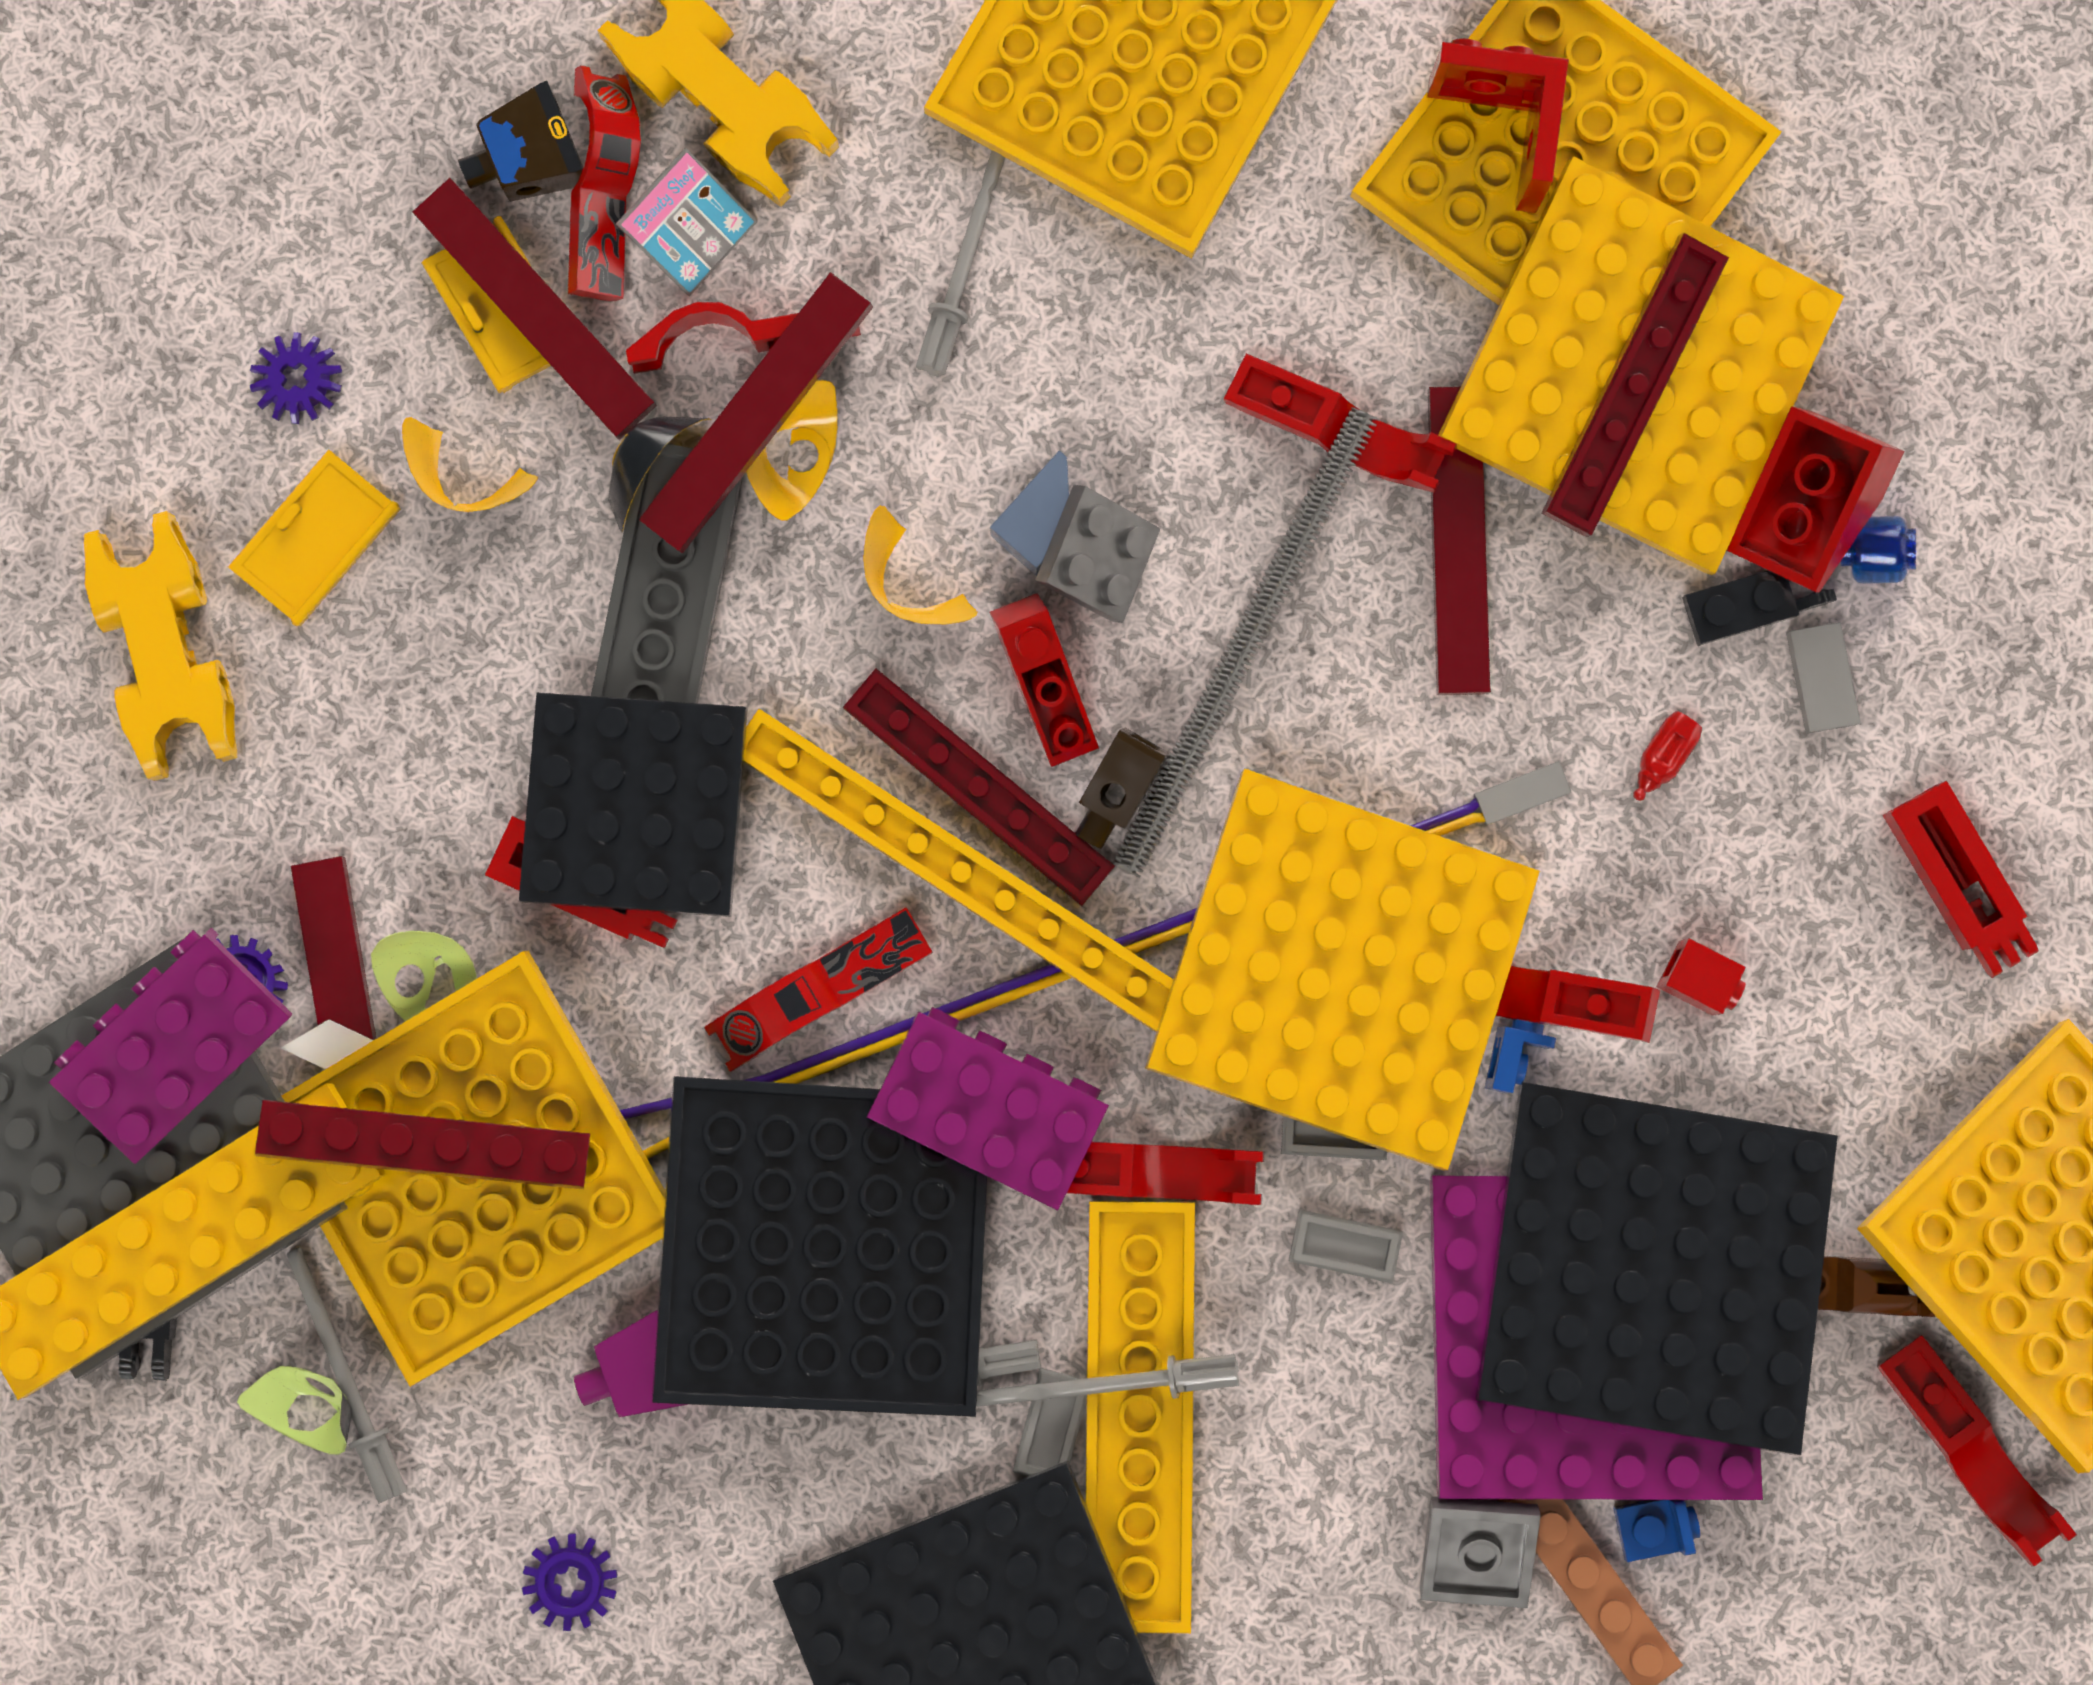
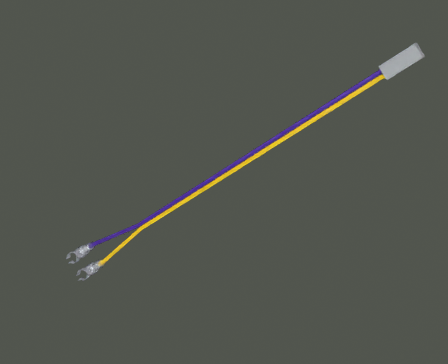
M1558 761L1473 794L1474 799L1470 803L1411 826L1442 836L1476 822H1485L1487 826L1572 792ZM1477 808H1479L1480 813H1473ZM1197 908L1114 939V941L1136 954L1189 933ZM1049 964L936 1009L962 1021L1072 977ZM930 1011L924 1012L923 1014L928 1016ZM914 1017L761 1076L743 1081L801 1083L902 1044L913 1023ZM672 1097L623 1109L620 1112L624 1119H630L670 1109ZM669 1137L643 1150L647 1159L667 1150L669 1147Z

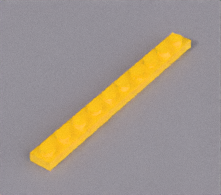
M757 710L746 726L744 763L1152 1031L1157 1032L1174 979L763 710Z

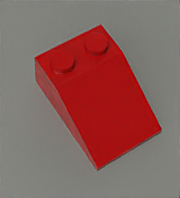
M1791 406L1726 551L1805 588L1820 593L1883 500L1905 451L1816 412Z

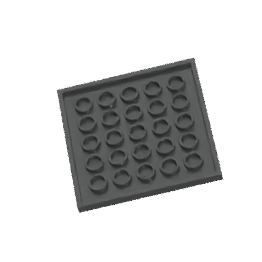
M182 940L0 1056V1249L16 1276L259 1126L262 1100L285 1102L257 1053L254 1051L142 1159L134 1164L49 1083L61 1070L54 1061L77 1039L86 1047L99 1034L92 1025L115 1003L125 1010L138 997L131 988L154 966L161 973H164L177 960L170 951ZM343 1201L71 1369L70 1371L74 1378H83L118 1356L120 1352L129 1346L142 1341L145 1336L169 1321H173L348 1209L347 1205Z

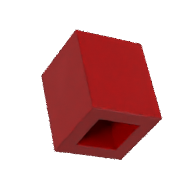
M1688 938L1678 942L1656 987L1712 1016L1724 1013L1726 1008L1733 1010L1739 1002L1746 983L1740 980L1746 967Z

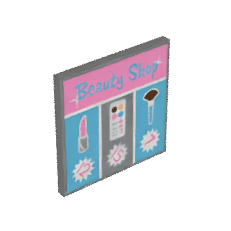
M684 148L618 220L616 225L684 293L691 296L758 221L688 149Z

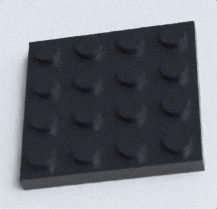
M536 692L519 901L534 904L731 917L748 709L744 706Z

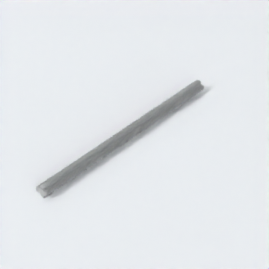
M1353 407L1352 411H1349V417H1346L1347 423H1343L1340 434H1337L1338 440H1334V445L1331 446L1332 451H1328L1329 457H1325V462L1322 463L1323 468L1319 469L1320 474H1316L1317 480H1313L1314 485L1310 486L1311 491L1308 490V497H1304L1305 502L1301 503L1302 508L1299 507V514H1295L1296 519L1292 520L1293 525L1290 524V531L1287 530V536L1283 537L1284 542L1281 541L1280 543L1281 548L1278 547V553L1274 554L1275 559L1271 560L1272 565L1269 564V570L1265 572L1266 576L1262 577L1264 582L1260 581L1259 583L1261 588L1257 587V593L1253 594L1255 599L1251 598L1250 600L1252 605L1248 604V610L1244 612L1246 616L1242 615L1241 618L1243 622L1239 621V627H1236L1235 630L1237 633L1232 635L1234 639L1230 638L1229 642L1231 645L1227 644L1226 647L1228 651L1224 650L1225 656L1221 655L1222 662L1218 661L1219 668L1215 667L1216 673H1212L1213 679L1209 678L1210 685L1206 684L1208 691L1203 690L1204 696L1200 695L1201 702L1197 701L1198 708L1194 707L1195 713H1191L1192 719L1188 718L1189 725L1185 724L1187 731L1182 730L1183 736H1179L1180 742L1176 741L1178 748L1173 747L1175 754L1170 753L1171 759L1167 758L1168 765L1164 764L1166 771L1161 770L1163 777L1158 776L1159 782L1155 781L1156 788L1152 787L1151 789L1154 794L1149 793L1148 796L1151 800H1145L1147 805L1143 804L1142 806L1145 811L1140 810L1139 813L1142 817H1136L1139 823H1133L1135 828L1131 827L1130 829L1133 834L1128 833L1127 837L1130 840H1124L1127 846H1121L1123 851L1119 850L1118 852L1121 857L1116 856L1115 860L1118 863L1113 862V865L1132 875L1141 877L1136 873V871L1141 873L1144 871L1139 865L1146 867L1147 864L1142 862V860L1149 861V858L1145 854H1153L1148 850V848H1156L1151 842L1158 844L1159 841L1154 839V837L1161 838V835L1157 831H1165L1160 827V825H1168L1163 819L1170 821L1171 818L1166 816V814H1174L1169 808H1177L1172 802H1180L1175 798V796L1180 798L1183 796L1178 793V790L1186 791L1181 785H1189L1184 779H1192L1187 775V773L1192 775L1195 773L1190 770V767L1198 768L1193 762H1201L1196 758V756H1204L1199 750L1207 751L1202 745H1210L1205 739H1213L1208 735V733H1216L1211 730V727L1219 728L1214 722H1222L1217 718V716H1225L1220 710L1228 711V709L1223 707V704L1231 705L1226 699H1234L1229 695V693H1237L1232 690V687L1240 688L1235 682H1243L1238 676H1246L1241 672V670H1249L1244 667V664L1252 665L1247 659H1255L1250 655V653H1258L1253 650V647L1261 648L1256 644V641L1264 642L1259 636H1267L1262 632V630H1270L1265 627V624L1273 625L1268 619H1276L1271 613H1279L1274 610V607L1281 609L1277 601L1285 602L1280 596H1288L1283 593V590L1290 592L1286 584L1294 585L1288 580L1297 579L1292 576V573L1299 574L1295 567L1302 569V566L1297 564L1298 561L1306 562L1301 559V556H1309L1304 553V550L1311 552V549L1306 546L1307 544L1314 546V543L1309 540L1318 539L1313 536V533L1320 535V532L1315 529L1316 527L1323 529V526L1318 523L1327 522L1321 517L1329 518V515L1324 512L1325 510L1332 512V509L1327 506H1335L1330 501L1331 499L1338 501V498L1333 495L1334 493L1341 495V492L1336 489H1344L1339 483H1347V481L1342 479L1343 476L1350 478V475L1345 472H1353L1348 466H1356L1351 460H1359L1354 454L1362 455L1357 449H1365L1360 443H1368L1363 437L1371 438L1366 432H1374L1369 426H1377L1372 422V420L1379 421L1377 417Z

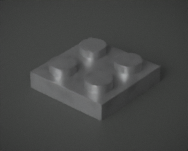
M1073 485L1035 581L1105 619L1123 623L1161 528L1087 486Z
M1431 1496L1420 1580L1421 1600L1528 1608L1541 1517L1538 1504L1472 1499H1438V1497Z

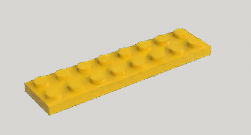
M333 1083L323 1085L296 1102L299 1104L347 1108ZM257 1126L0 1286V1370L17 1400L33 1394L386 1175L384 1169L256 1157L255 1147L259 1127Z
M1089 1201L1087 1378L1167 1370V1359L1171 1355H1174L1176 1360L1194 1358V1202ZM1169 1386L1087 1395L1086 1505L1138 1633L1191 1634L1193 1391L1181 1392L1179 1398L1173 1399Z

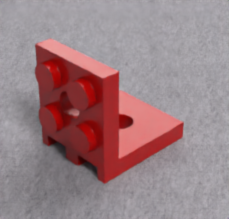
M1466 38L1455 39L1451 43L1442 42L1429 77L1428 98L1528 111L1515 211L1536 213L1553 183L1569 59L1536 55L1532 49L1524 46H1508L1503 50L1482 47L1480 42Z

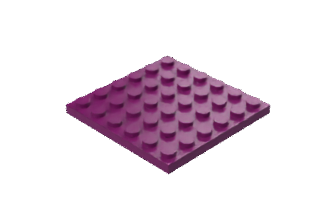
M1432 1175L1430 1177L1438 1499L1763 1500L1760 1449L1476 1400L1507 1176Z

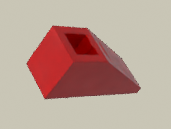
M1038 593L990 611L989 613L1050 766L1054 767L1099 749L1050 614Z

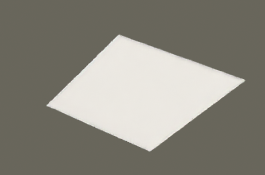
M327 1020L284 1045L281 1049L323 1069H327L373 1040L334 1021Z

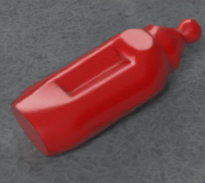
M1675 711L1665 719L1642 754L1640 771L1638 773L1639 788L1633 792V797L1636 800H1644L1646 793L1659 789L1662 784L1670 782L1677 776L1700 741L1702 727L1696 721L1679 711Z

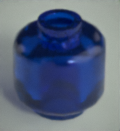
M1899 516L1870 517L1841 560V566H1851L1854 580L1862 584L1898 583L1903 581L1908 570L1916 569V528L1908 529L1906 521Z

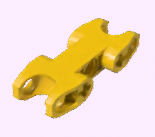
M658 0L667 9V18L661 29L650 36L636 37L607 20L597 30L598 34L625 68L631 81L661 108L679 91L696 107L701 104L712 114L709 119L718 127L704 142L708 152L738 181L759 191L780 207L791 196L782 178L769 164V157L775 146L787 139H803L814 145L822 154L829 158L839 148L838 139L817 114L807 96L786 76L774 70L758 86L720 51L734 34L723 18L704 0Z
M168 511L153 515V551L145 562L136 567H120L114 557L112 545L106 534H101L99 530L84 534L85 587L93 616L103 633L120 628L124 629L137 682L116 687L114 690L120 724L139 760L146 778L153 781L169 777V767L165 754L166 741L172 731L184 723L199 724L216 759H221L225 762L238 758L234 724L235 705L226 671L218 659L197 665L194 650L188 651L184 635L189 634L183 611L206 605L207 597L198 563L183 538L175 516Z

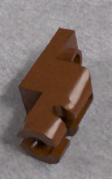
M1824 1256L1818 1310L1936 1317L1917 1295L1909 1293L1908 1285L1885 1259Z

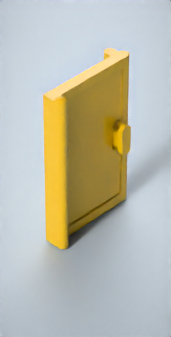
M496 216L493 219V225L530 265L502 216ZM446 249L421 262L498 393H505L511 390L516 384L551 366ZM483 328V331L480 332V333H476V332L474 331V330L479 331V330H481V329Z
M328 449L231 562L228 568L288 616L294 626L301 627L401 510L397 502L389 500Z

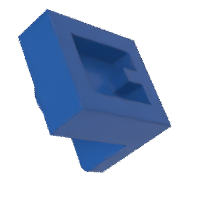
M1513 1019L1512 1027H1497L1484 1089L1502 1093H1513L1515 1084L1521 1085L1524 1082L1528 1068L1529 1057L1528 1054L1522 1053L1523 1044L1544 1049H1554L1556 1038L1543 1035L1544 1025L1519 1019Z
M1646 1500L1613 1507L1623 1556L1626 1562L1681 1552L1685 1556L1696 1554L1694 1539L1701 1536L1699 1521L1694 1507H1686L1684 1500Z

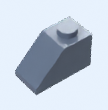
M1058 451L990 526L991 537L1036 576L1069 497L1067 457L1061 451Z

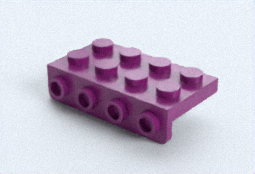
M212 927L202 937L192 930L170 951L177 960L164 973H161L154 966L131 988L138 997L125 1010L115 1003L92 1025L99 1034L86 1047L77 1039L54 1061L61 1070L49 1083L134 1164L142 1159L292 1016V1013L216 939L219 934Z
M934 1007L931 1008L928 1016L917 1012L866 1117L1058 1211L1109 1107L1108 1104L1097 1100L1102 1090L1076 1077H1073L1070 1084L1067 1085L1051 1077L1054 1069L1052 1065L1027 1053L1023 1061L1020 1062L1003 1053L1007 1043L979 1030L975 1039L956 1030L960 1020Z

